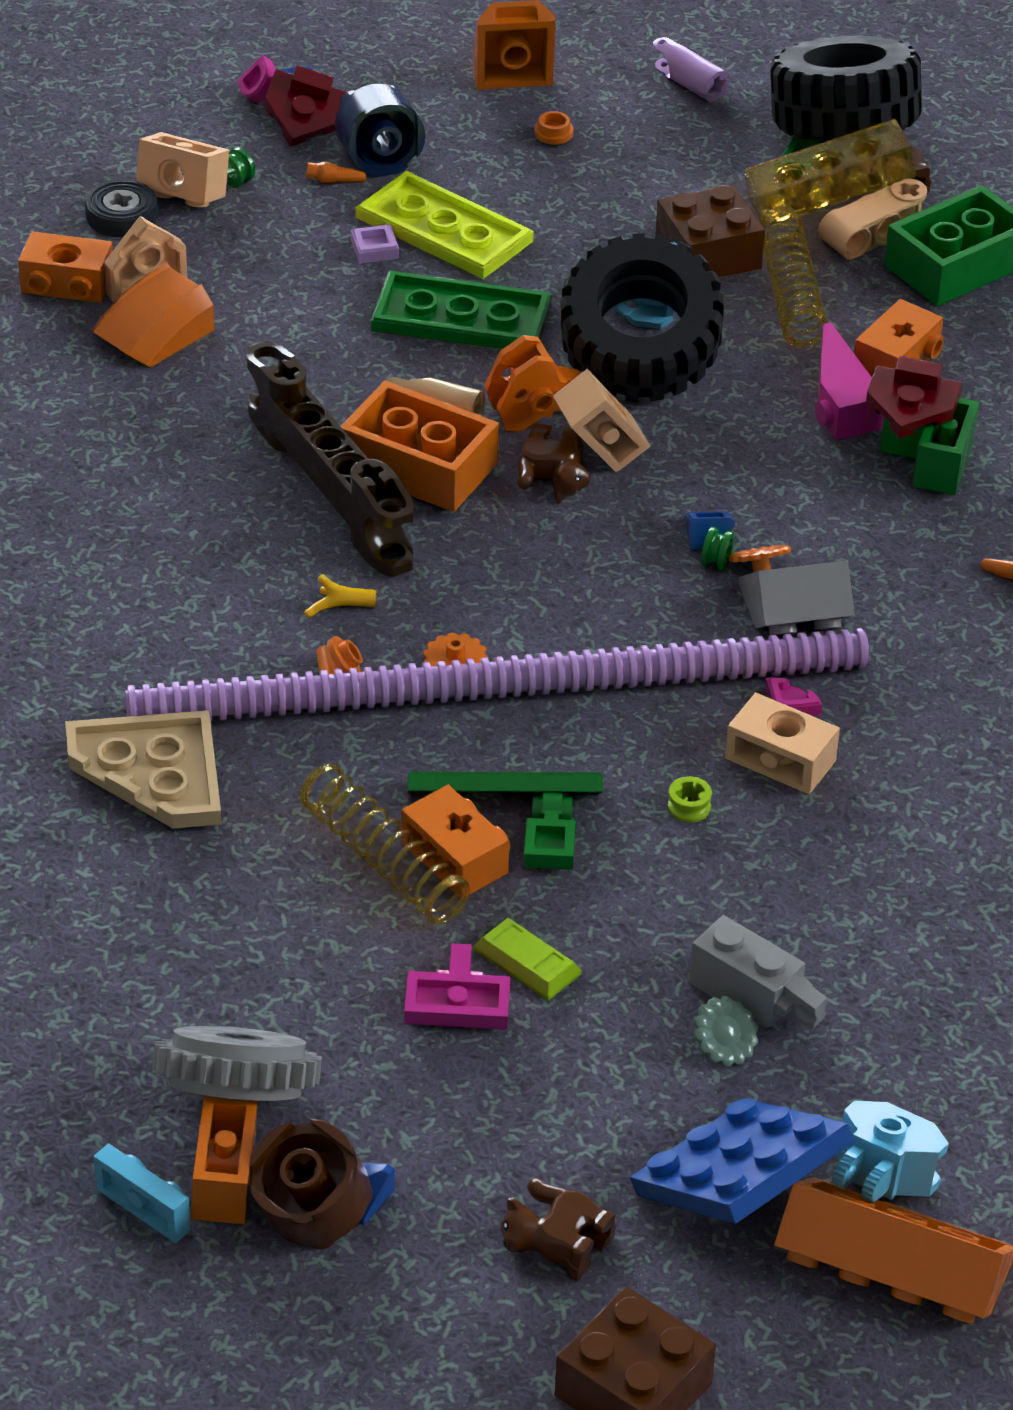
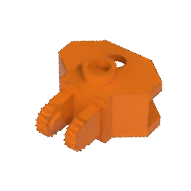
M523 335L500 350L484 387L493 410L498 411L505 430L518 432L527 429L543 417L551 418L554 411L562 412L553 395L582 372L577 369H570L569 367L557 366L538 337ZM510 368L511 375L503 377V371Z

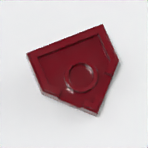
M299 65L296 66L294 74L275 69L263 106L270 117L275 118L282 128L283 137L290 147L304 142L305 138L320 133L325 135L335 131V119L340 108V101L347 92L332 87L333 76Z
M900 356L895 369L876 366L867 390L866 404L876 414L881 413L890 422V429L899 438L914 434L917 427L929 423L938 426L952 421L961 396L962 382L942 379L943 364Z

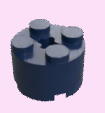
M371 84L361 87L356 91H349L341 98L340 108L335 119L336 135L353 163L364 170L366 174L372 177H383L402 173L408 168L407 163L415 155L417 157L420 155L425 143L423 122L397 87L385 84Z

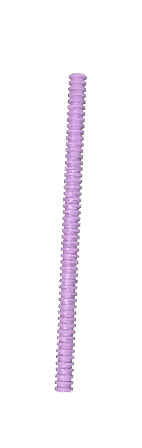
M857 628L851 634L848 629L840 630L839 635H836L833 630L826 631L825 636H821L818 631L812 632L810 637H807L805 633H798L796 638H793L791 634H784L782 639H778L777 635H769L768 640H764L762 636H755L754 641H750L748 637H742L737 643L733 638L726 639L724 644H721L720 640L716 639L711 641V645H707L703 640L698 641L696 646H692L691 642H683L682 647H678L676 643H669L668 648H663L662 644H655L653 649H649L647 645H641L639 650H634L633 646H627L625 651L620 652L618 647L611 648L609 653H606L604 648L596 650V654H591L588 649L582 650L581 655H577L575 651H568L567 656H562L561 652H554L553 657H547L546 653H539L538 658H533L531 654H525L524 659L518 660L517 655L510 656L507 661H504L503 657L499 656L495 657V662H489L486 657L481 658L480 663H475L473 659H466V664H460L459 660H452L451 665H445L444 661H438L436 666H431L429 662H423L422 667L416 668L415 663L408 664L405 669H401L400 664L393 665V670H387L384 665L379 666L378 671H372L371 667H364L363 672H357L356 668H350L349 673H342L341 669H335L334 674L329 675L327 670H321L320 674L313 676L312 671L305 672V676L298 677V673L295 672L290 674V678H283V674H276L275 679H269L268 675H261V680H254L253 676H247L246 681L240 682L238 677H232L231 682L224 683L223 678H218L214 684H209V680L206 679L202 680L201 685H194V681H187V686H180L179 682H172V687H165L164 683H158L157 688L151 689L149 684H143L142 689L135 690L134 685H129L127 690H125L127 717L209 710L210 721H212V716H219L220 720H226L227 715H234L235 719H241L242 714H249L250 718H256V713L263 712L264 717H269L273 711H278L279 716L286 715V710H293L294 714H300L301 709H307L308 713H315L316 708H322L323 712H330V707L336 706L338 711H344L345 706L349 705L352 706L353 710H357L361 704H366L368 709L374 708L375 703H381L382 707H389V702H395L396 706H403L404 701H410L411 705H418L419 700H425L426 704H432L433 699L439 698L440 703H445L449 697H454L455 702L462 701L463 696H468L469 700H476L477 695H483L484 699H491L492 694H497L498 698H505L506 693H512L513 697H520L521 692L525 691L528 696H533L537 690H541L542 695L550 693V689H555L557 694L564 693L565 688H570L571 692H578L579 687H584L585 691H593L594 686H599L600 690H607L608 685H613L614 689H621L625 683L628 684L629 688L636 687L638 682H642V685L646 687L651 686L652 681H656L657 685H665L666 680H670L672 684H679L680 679H685L686 683H693L695 678H699L701 682H708L709 677H714L715 681H721L726 675H728L730 680L737 679L739 674H742L743 678L746 679L751 678L752 673H756L758 677H765L767 672H771L772 676H780L781 671H785L786 675H794L795 670H799L801 674H808L810 669H813L815 673H821L824 668H828L829 672L837 671L839 666H842V669L846 671L851 670L852 666L856 665L859 670L865 669L869 662V643L863 629Z

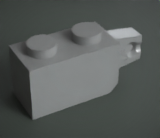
M722 915L692 943L689 983L712 997L720 999L723 996H728L733 1001L740 1000L745 1009L752 1011L753 1021L763 1028L772 1027L781 1017H786L813 1030L826 1015L827 997L812 987L813 985L804 977L806 963L727 916Z

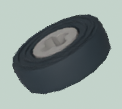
M133 180L108 181L94 187L87 194L85 216L89 226L98 233L111 237H124L139 216L153 224L156 223L158 201L154 191L143 183Z

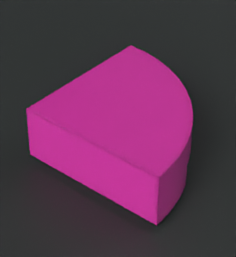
M766 678L765 690L768 698L811 716L821 715L822 703L813 691L808 689L807 693L798 687L789 685L790 680L785 678Z

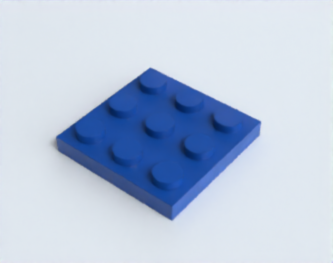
M744 1098L728 1105L725 1109L726 1113L711 1123L692 1129L687 1134V1139L671 1150L652 1156L647 1161V1166L630 1176L635 1193L640 1197L737 1224L848 1147L854 1140L849 1125L846 1122L825 1118L818 1114H808L792 1110L785 1106H775L755 1101L752 1098Z

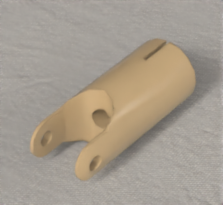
M391 377L386 380L482 416L485 393L481 390L431 377L410 380Z

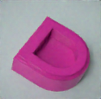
M264 55L260 56L237 81L242 95L254 103H262L265 100L275 72L272 60Z

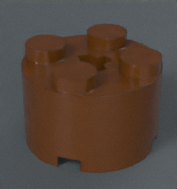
M309 1119L311 1123L293 1125L292 1122L273 1129L261 1140L254 1150L250 1162V1169L252 1171L251 1192L274 1229L282 1237L293 1243L311 1246L314 1249H326L333 1245L336 1240L349 1233L359 1223L372 1200L373 1189L365 1167L340 1129L331 1123L316 1119Z

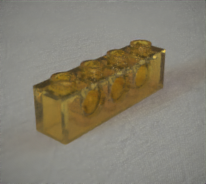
M896 119L743 169L749 199L763 227L772 226L885 188L903 179L916 177L911 145Z

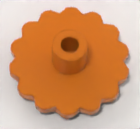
M772 545L770 547L763 546L758 549L740 550L739 552H733L728 556L729 562L752 561L753 572L770 570L769 558L789 554L791 547L788 545Z
M449 633L447 636H437L435 641H430L427 644V649L423 652L424 662H429L431 666H436L438 661H444L445 665H451L452 660H459L460 664H466V659H473L475 663H480L481 658H488L486 647L480 645V640L470 638L468 634L464 633L460 635Z

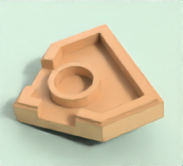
M139 216L104 261L106 295L112 302L116 301L138 280L166 262L170 268L187 278L186 245L180 238Z

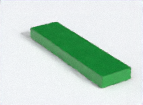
M410 771V774H408V793H433L449 784L457 793L563 792L601 794L603 792V775H601V772Z

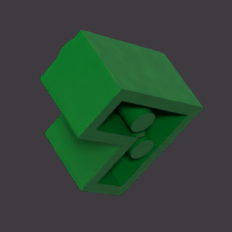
M959 398L952 421L938 426L929 423L917 427L914 434L899 438L890 429V422L884 417L880 451L916 458L913 487L956 495L974 444L980 402Z

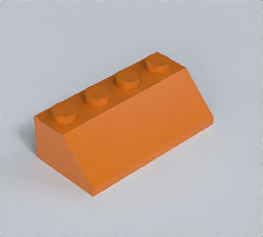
M815 1177L797 1181L793 1184L774 1246L788 1250L786 1259L810 1268H818L819 1261L840 1268L838 1277L857 1285L869 1287L871 1280L892 1286L890 1295L908 1303L921 1305L923 1298L944 1305L942 1310L944 1315L963 1322L974 1323L976 1316L984 1319L992 1313L1013 1262V1245L879 1199L877 1202L872 1203L863 1199L862 1193L847 1188L842 1189L830 1182Z

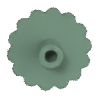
M723 996L720 999L713 997L708 1000L707 1004H703L698 1008L699 1016L693 1020V1025L696 1028L693 1037L699 1042V1051L702 1054H707L711 1063L719 1062L722 1067H729L732 1064L741 1065L744 1063L745 1058L753 1056V1047L759 1042L756 1035L758 1025L753 1021L752 1011L745 1009L740 1000L733 1001L728 996Z

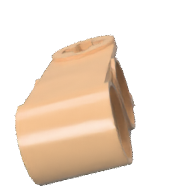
M915 179L897 180L890 186L872 194L864 195L848 205L828 212L819 224L818 236L847 260H853L862 256L865 252L879 246H885L888 225L920 212L922 202L927 197V187L924 183Z

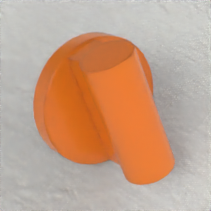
M334 636L327 641V645L321 646L316 650L319 673L321 670H327L328 675L334 674L335 669H341L342 673H349L350 668H356L357 672H361L360 664L363 662L361 653L349 639L344 641L340 637Z

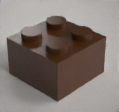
M733 184L715 186L712 189L692 193H680L657 200L655 239L658 234L670 237V243L675 242L678 244L680 241L692 248V256L702 255L710 264L709 271L715 272L718 278L762 269L765 229Z
M625 1286L556 1356L554 1396L575 1410H688L712 1384L716 1344Z

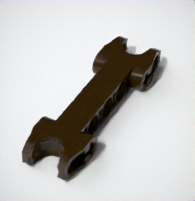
M264 341L247 347V368L258 389V393L249 394L248 413L258 431L274 449L290 453L351 527V542L367 563L378 572L391 577L413 570V548L405 536L402 524L413 523L414 503L399 477L386 463L376 459H368L307 388L306 369L295 355L281 345L270 341ZM261 357H273L276 358L279 361V363L277 365L272 364L269 367H266L257 359ZM394 547L403 558L387 560L380 556V552L386 548Z

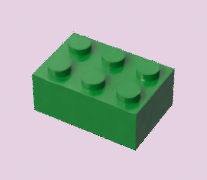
M980 185L888 225L884 266L936 306H940L1013 273V207L986 187Z

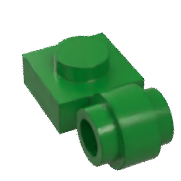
M543 792V796H533L532 818H527L525 868L573 870L576 820H572V797H563V792Z

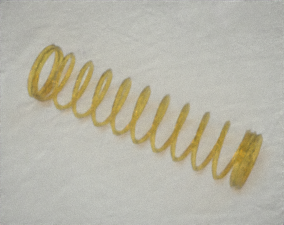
M786 206L775 207L761 216L759 222L764 229L773 219L780 216H790L798 222V224L786 222L775 225L765 234L763 251L774 298L777 303L776 307L779 312L782 332L785 340L791 345L798 347L812 346L822 340L823 329L817 337L810 340H798L787 332L789 330L796 333H808L819 328L822 323H828L823 309V302L820 298V291L817 287L818 282L812 267L813 263L810 258L800 214L792 208ZM778 213V214H776V215L770 217V218L765 222V220H766L769 216H771L772 214ZM789 225L796 227L795 232H785L775 236L773 239L769 238V235L781 226ZM788 235H790V236L787 237V238L779 239V238H781V237H783V236H788ZM798 237L801 239L800 242H792ZM772 244L779 245L775 249L771 248ZM796 245L794 248L789 250H779L785 246ZM799 247L803 248L802 252H793L797 250ZM775 253H786L777 259L773 257ZM790 255H799L794 259L781 260ZM801 257H804L806 259L804 262H795L799 260ZM777 263H788L780 269L775 267ZM791 265H801L796 269L784 270ZM804 267L808 268L807 272H797ZM780 272L790 273L783 278L778 277ZM794 275H803L794 280H786ZM807 276L811 278L809 282H798L803 280ZM783 282L793 283L786 288L780 287ZM797 285H805L800 289L789 290L790 288ZM808 287L813 288L812 292H801ZM785 292L796 293L788 298L783 297ZM800 295H808L802 299L791 300ZM812 296L815 298L814 302H803ZM788 302L799 303L790 309L785 307ZM810 305V306L807 307V308H802V309H799V310H794L795 308H798V307H800V306ZM802 314H813V316L804 320H794L795 317ZM817 316L821 319L816 326L807 330H796L789 326L790 322L804 323L813 320Z
M328 763L319 766L306 777L299 795L301 804L311 813L317 814L318 819L323 824H328L330 830L335 835H340L342 841L347 846H352L354 852L359 857H364L366 863L371 868H376L383 879L390 880L391 886L395 890L402 891L403 897L408 902H414L416 909L420 913H424L425 917L432 924L448 922L460 913L469 898V883L460 875L450 876V866L447 863L438 864V855L435 852L425 853V843L422 841L413 842V833L410 830H401V822L398 819H389V811L386 808H377L376 799L365 797L364 789L361 786H353L352 778L349 775H344V771L337 764ZM336 770L338 777L327 784L321 792L318 802L309 803V791L317 777L326 771ZM344 779L349 782V787L339 795ZM333 784H335L332 791L325 798H323L326 792L329 790V788ZM351 791H360V800L350 807L343 818L332 821L334 810L347 799ZM338 796L332 807L320 810V808L327 806ZM371 801L373 803L372 811L363 817L357 828L344 832L347 819L359 810L363 802ZM330 812L329 820H326L322 813ZM383 812L385 814L384 822L373 831L367 840L356 843L359 831L370 822L375 813ZM342 823L341 831H338L334 824ZM395 823L397 825L396 833L386 841L382 849L368 854L371 842L382 833L387 824ZM354 834L353 842H350L345 835ZM407 834L409 836L408 845L398 853L393 861L381 865L384 852L394 844L400 835ZM366 844L365 853H362L357 846ZM420 845L422 852L412 862L407 871L393 876L397 862L407 854L411 847ZM378 856L377 864H374L370 857ZM432 856L434 858L433 867L424 874L418 883L406 887L409 874L418 867L423 858ZM391 866L390 875H386L382 868ZM444 867L447 870L445 879L429 895L418 899L422 884L432 876L435 870ZM404 877L402 887L398 886L394 880ZM459 883L458 889L452 898L444 905L432 910L440 894L451 885ZM463 887L461 897L450 911L442 916L432 917V913L439 912L454 902ZM416 888L415 897L411 898L407 891ZM426 901L424 909L419 905V902Z

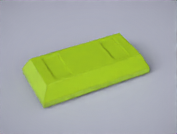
M510 918L501 922L473 946V950L547 1001L582 974V970L573 961Z

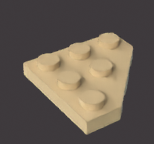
M209 710L65 722L69 769L173 829L222 825Z

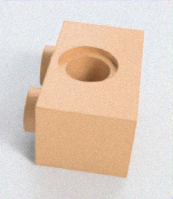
M162 132L139 139L136 182L147 185L154 191L156 197L173 198L175 196L185 199L186 205L207 207L209 202L221 199L226 195L230 150Z
M588 369L553 395L571 428L615 472L620 471L651 447L633 416Z
M755 692L728 725L725 759L810 795L836 761L840 727Z

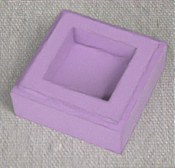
M391 225L351 229V242L359 264L399 259V246Z

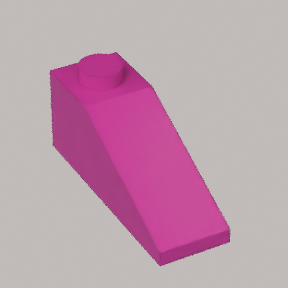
M831 322L823 324L818 401L815 403V416L819 425L822 427L826 426L835 440L882 430L884 416L881 413L876 414L866 404L867 390L872 377Z

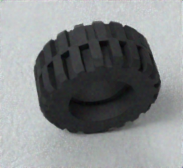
M841 35L834 36V38L822 37L813 39L810 42L796 43L794 47L788 46L784 48L781 53H777L770 66L773 121L780 130H783L785 134L790 136L796 135L800 139L806 140L809 138L820 142H826L827 140L836 142H847V140L863 141L873 137L881 138L889 136L893 132L899 133L905 130L906 127H911L922 112L921 58L912 45L908 43L903 44L902 40L895 38L890 40L883 36L867 37V35L849 37Z
M645 233L632 234L631 239L625 240L622 239V236L608 239V246L602 248L598 244L588 250L587 260L583 258L578 259L571 268V276L567 277L564 281L562 299L560 300L561 342L563 351L568 353V362L571 367L582 372L588 369L614 397H616L617 393L626 395V401L639 402V397H650L651 402L663 400L665 393L672 392L673 396H676L686 391L688 381L692 384L698 383L706 375V368L713 366L718 356V347L721 346L723 333L724 296L720 292L721 283L717 274L709 271V262L700 254H697L695 257L692 256V248L679 241L675 245L670 243V237L658 234L656 239L645 238ZM646 298L666 304L681 319L671 329L659 335L634 337L612 328L603 319V316L612 307L623 301Z

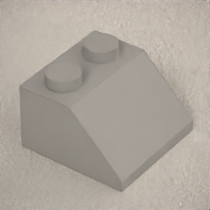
M848 561L761 570L738 577L739 586L755 629L769 627L770 635L796 633V624L813 622L814 630L842 627L841 618L855 616Z

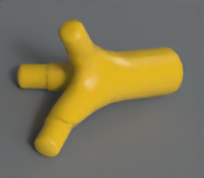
M321 574L317 580L323 585L320 588V593L326 595V597L314 603L304 613L308 618H311L319 611L338 606L375 608L376 590L342 586Z

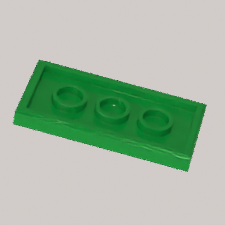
M389 271L371 319V331L503 349L523 335L541 339L551 306L552 293Z

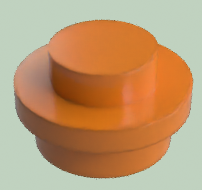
M545 112L540 115L538 122L534 126L535 137L539 141L550 145L566 143L573 137L574 128L570 123V118L562 112Z

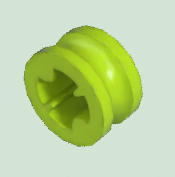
M692 776L681 777L673 781L668 792L669 800L667 807L669 813L674 818L683 822H698L705 819L711 809V786L706 781ZM688 797H692V802L688 801Z

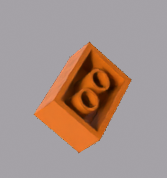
M386 380L341 425V428L368 459L382 461L394 471L410 496L455 512L498 464L499 422Z

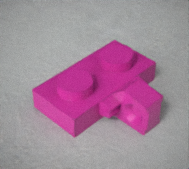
M451 943L449 970H437V972L408 971L404 1024L507 1029L510 976L483 975V972L471 971L472 944Z

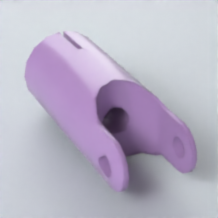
M658 38L653 42L654 49L664 54L665 57L655 62V68L666 74V77L708 102H713L725 94L730 82L728 72L668 38Z

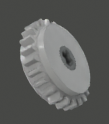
M188 1026L174 1029L172 1040L161 1039V1041H155L152 1070H156V1073L166 1074L169 1077L168 1084L171 1087L189 1093L240 1100H290L299 1098L301 1096V1089H304V1086L315 1087V1085L320 1084L322 1056H317V1053L307 1052L305 1050L306 1041L291 1035L236 1027Z

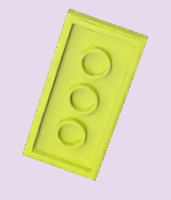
M408 171L402 173L355 207L357 219L372 226L391 225L396 238L481 279H485L533 242V230Z

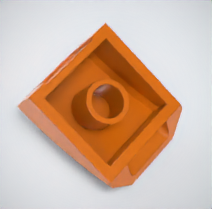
M539 0L493 2L477 20L473 51V77L477 90L553 85L556 20L555 15Z
M166 262L128 288L100 317L92 331L125 354L148 367H152L214 331V305L202 284L197 285L170 268Z

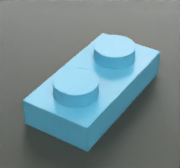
M109 1143L93 1156L96 1189L174 1243H177L191 1230L189 1197L177 1184L171 1181L165 1182L147 1170L137 1157L131 1154L125 1155Z

